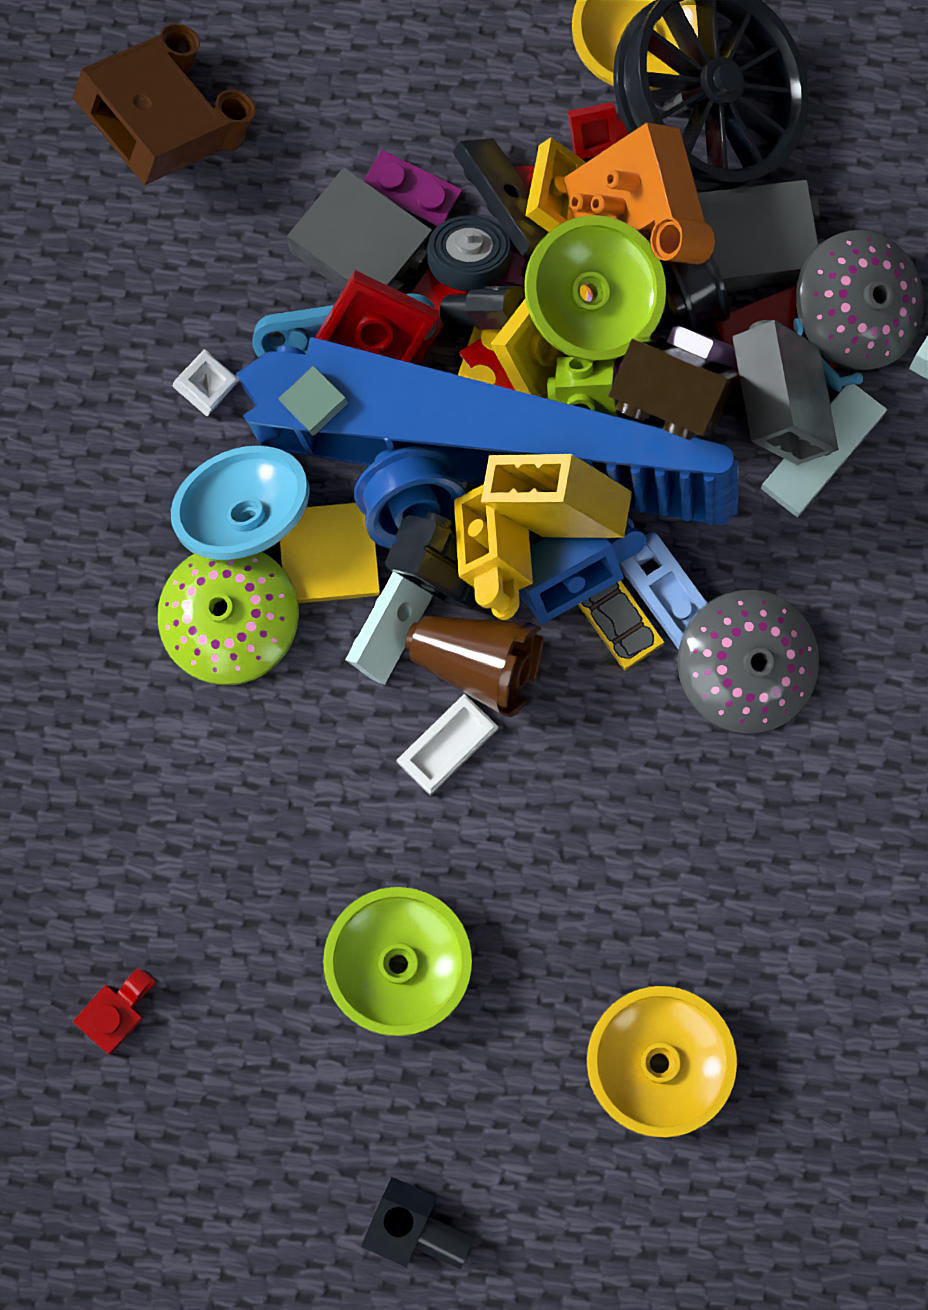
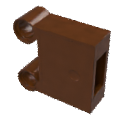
M168 24L162 29L160 35L82 68L72 97L144 186L220 150H237L242 146L256 113L255 104L252 99L238 90L223 91L218 95L214 107H212L190 81L188 76L200 47V39L194 30L183 24Z

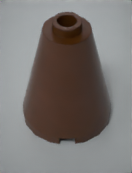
M424 616L419 623L414 622L410 626L406 636L405 648L410 651L412 662L499 714L511 718L517 716L527 699L518 696L528 678L535 682L542 659L544 637L535 634L542 629L540 625L529 622Z

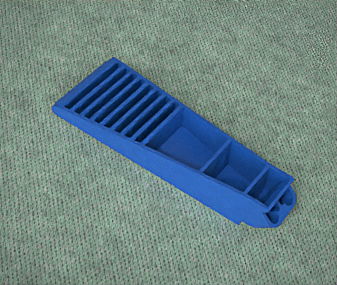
M310 337L307 355L299 348L279 346L277 352L264 353L236 373L245 392L255 405V408L247 412L243 417L261 446L274 447L287 453L370 466L374 463L376 456L387 449L399 450L414 446L433 447L449 456L455 468L456 481L478 485L484 484L489 455L572 454L632 491L629 510L637 511L638 513L657 514L661 517L681 518L685 521L705 522L708 525L726 524L734 515L738 514L739 463L734 460V455L730 448L716 442L699 438H692L690 441L661 428ZM312 366L348 401V404L314 436L278 399Z

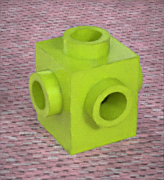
M571 356L557 357L556 377H548L547 381L548 399L618 417V410L616 409L618 400L608 396L617 375L615 359L587 361Z

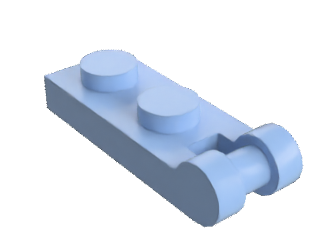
M651 531L645 535L646 543L643 549L634 556L619 563L622 574L629 580L679 650L680 641L688 623L707 602L654 531ZM652 559L659 568L646 575L640 566Z

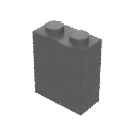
M343 167L287 235L289 252L342 290L354 270H357L403 293L406 287L403 281L411 271L414 270L419 273L428 264L427 247L432 230Z
M807 180L697 193L704 220L711 226L714 232L715 245L712 256L721 274L726 292L797 284L806 259L820 243L825 241L824 238L817 239L814 223H819V203L816 195L810 196Z
M775 320L758 321L752 324L749 330L732 336L751 442L796 465L839 450L819 346Z

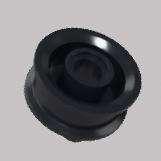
M712 254L705 263L699 265L660 260L666 282V308L663 309V315L670 331H672L673 326L677 327L678 325L696 332V326L714 318L719 322H725L729 319L730 306L727 292Z

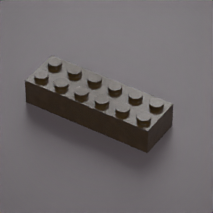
M658 335L632 338L608 396L619 401L616 407L618 411L643 421L645 418H649V416L659 417L666 420L663 427L664 430L691 441L696 435L704 436L721 423L740 379L739 370L702 358L668 343L667 339Z

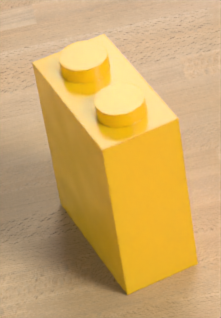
M572 454L489 455L481 503L541 537L624 538L632 491Z

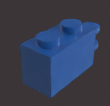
M629 517L627 518L624 538L546 537L530 546L533 583L520 589L519 596L539 622L544 624L622 580L624 577L619 563L639 553L646 543V537L640 529L634 528V523Z

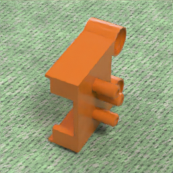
M645 123L563 178L574 218L597 215L620 220L641 233L651 244L654 255L660 260L699 265L705 263L714 251V232L711 226L704 220L680 128ZM586 286L589 295L592 297V290Z

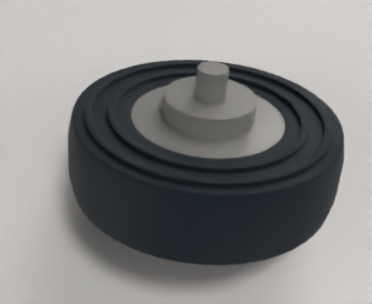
M473 215L451 218L440 224L432 232L427 247L428 264L434 277L450 288L462 291L484 289V286H493L498 283L508 272L511 263V243L505 230L498 223L488 218Z

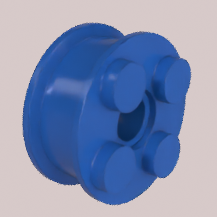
M414 446L399 450L391 448L382 451L376 456L375 462L361 474L354 489L357 507L366 515L365 525L370 538L378 545L386 548H391L392 544L397 543V532L403 517L408 515L425 518L427 512L435 513L452 521L453 528L455 526L454 499L466 494L462 485L455 480V468L449 456L439 449L427 446Z

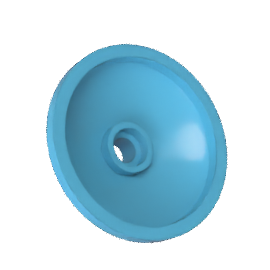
M246 446L223 452L196 468L177 490L171 507L173 529L180 542L188 550L205 558L230 560L258 554L282 540L299 522L309 500L308 479L303 467L292 455L274 447Z

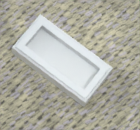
M464 694L396 761L431 796L498 730V726Z

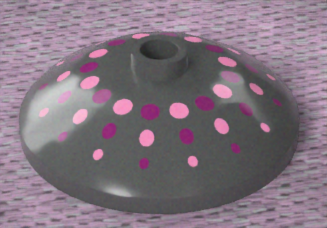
M853 230L826 239L808 256L797 282L796 307L806 337L810 342L819 346L820 354L824 358L846 369L866 371L877 369L896 361L910 348L922 324L924 294L917 269L901 247L881 234L872 231ZM874 288L879 293V303H877L873 298Z
M758 590L729 592L705 604L688 623L678 650L679 678L683 691L691 705L710 723L737 733L766 732L790 721L809 700L816 685L819 672L818 645L812 628L805 617L783 598ZM756 653L761 654L764 658V666L759 671H755L751 666V658Z

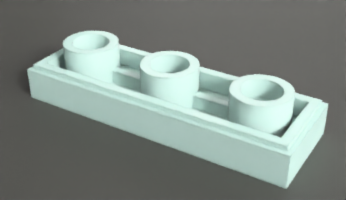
M855 384L845 386L842 392L830 404L839 450L832 452L830 455L821 456L799 465L783 459L762 484L761 489L797 518L887 411L885 407Z
M393 572L345 660L370 679L385 685L405 648L406 636L410 626L414 622H419L433 595Z

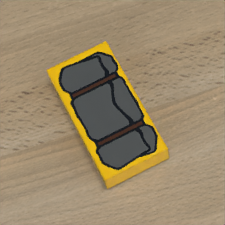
M621 580L578 604L624 671L664 645V641Z

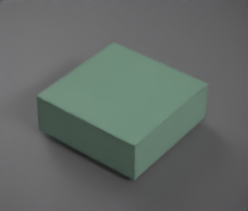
M314 366L278 398L281 404L313 436L348 404L346 398Z

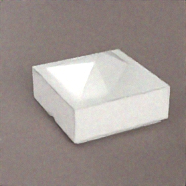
M204 349L175 379L172 387L203 414L208 416L238 384L239 379Z

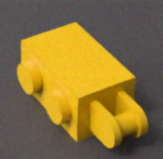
M483 484L454 499L458 574L461 579L475 588V600L483 608H492L494 616L500 620H507L518 610L519 590L533 583L529 529L481 503Z

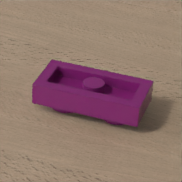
M382 149L364 179V182L421 223L434 230L449 219L462 196V189Z

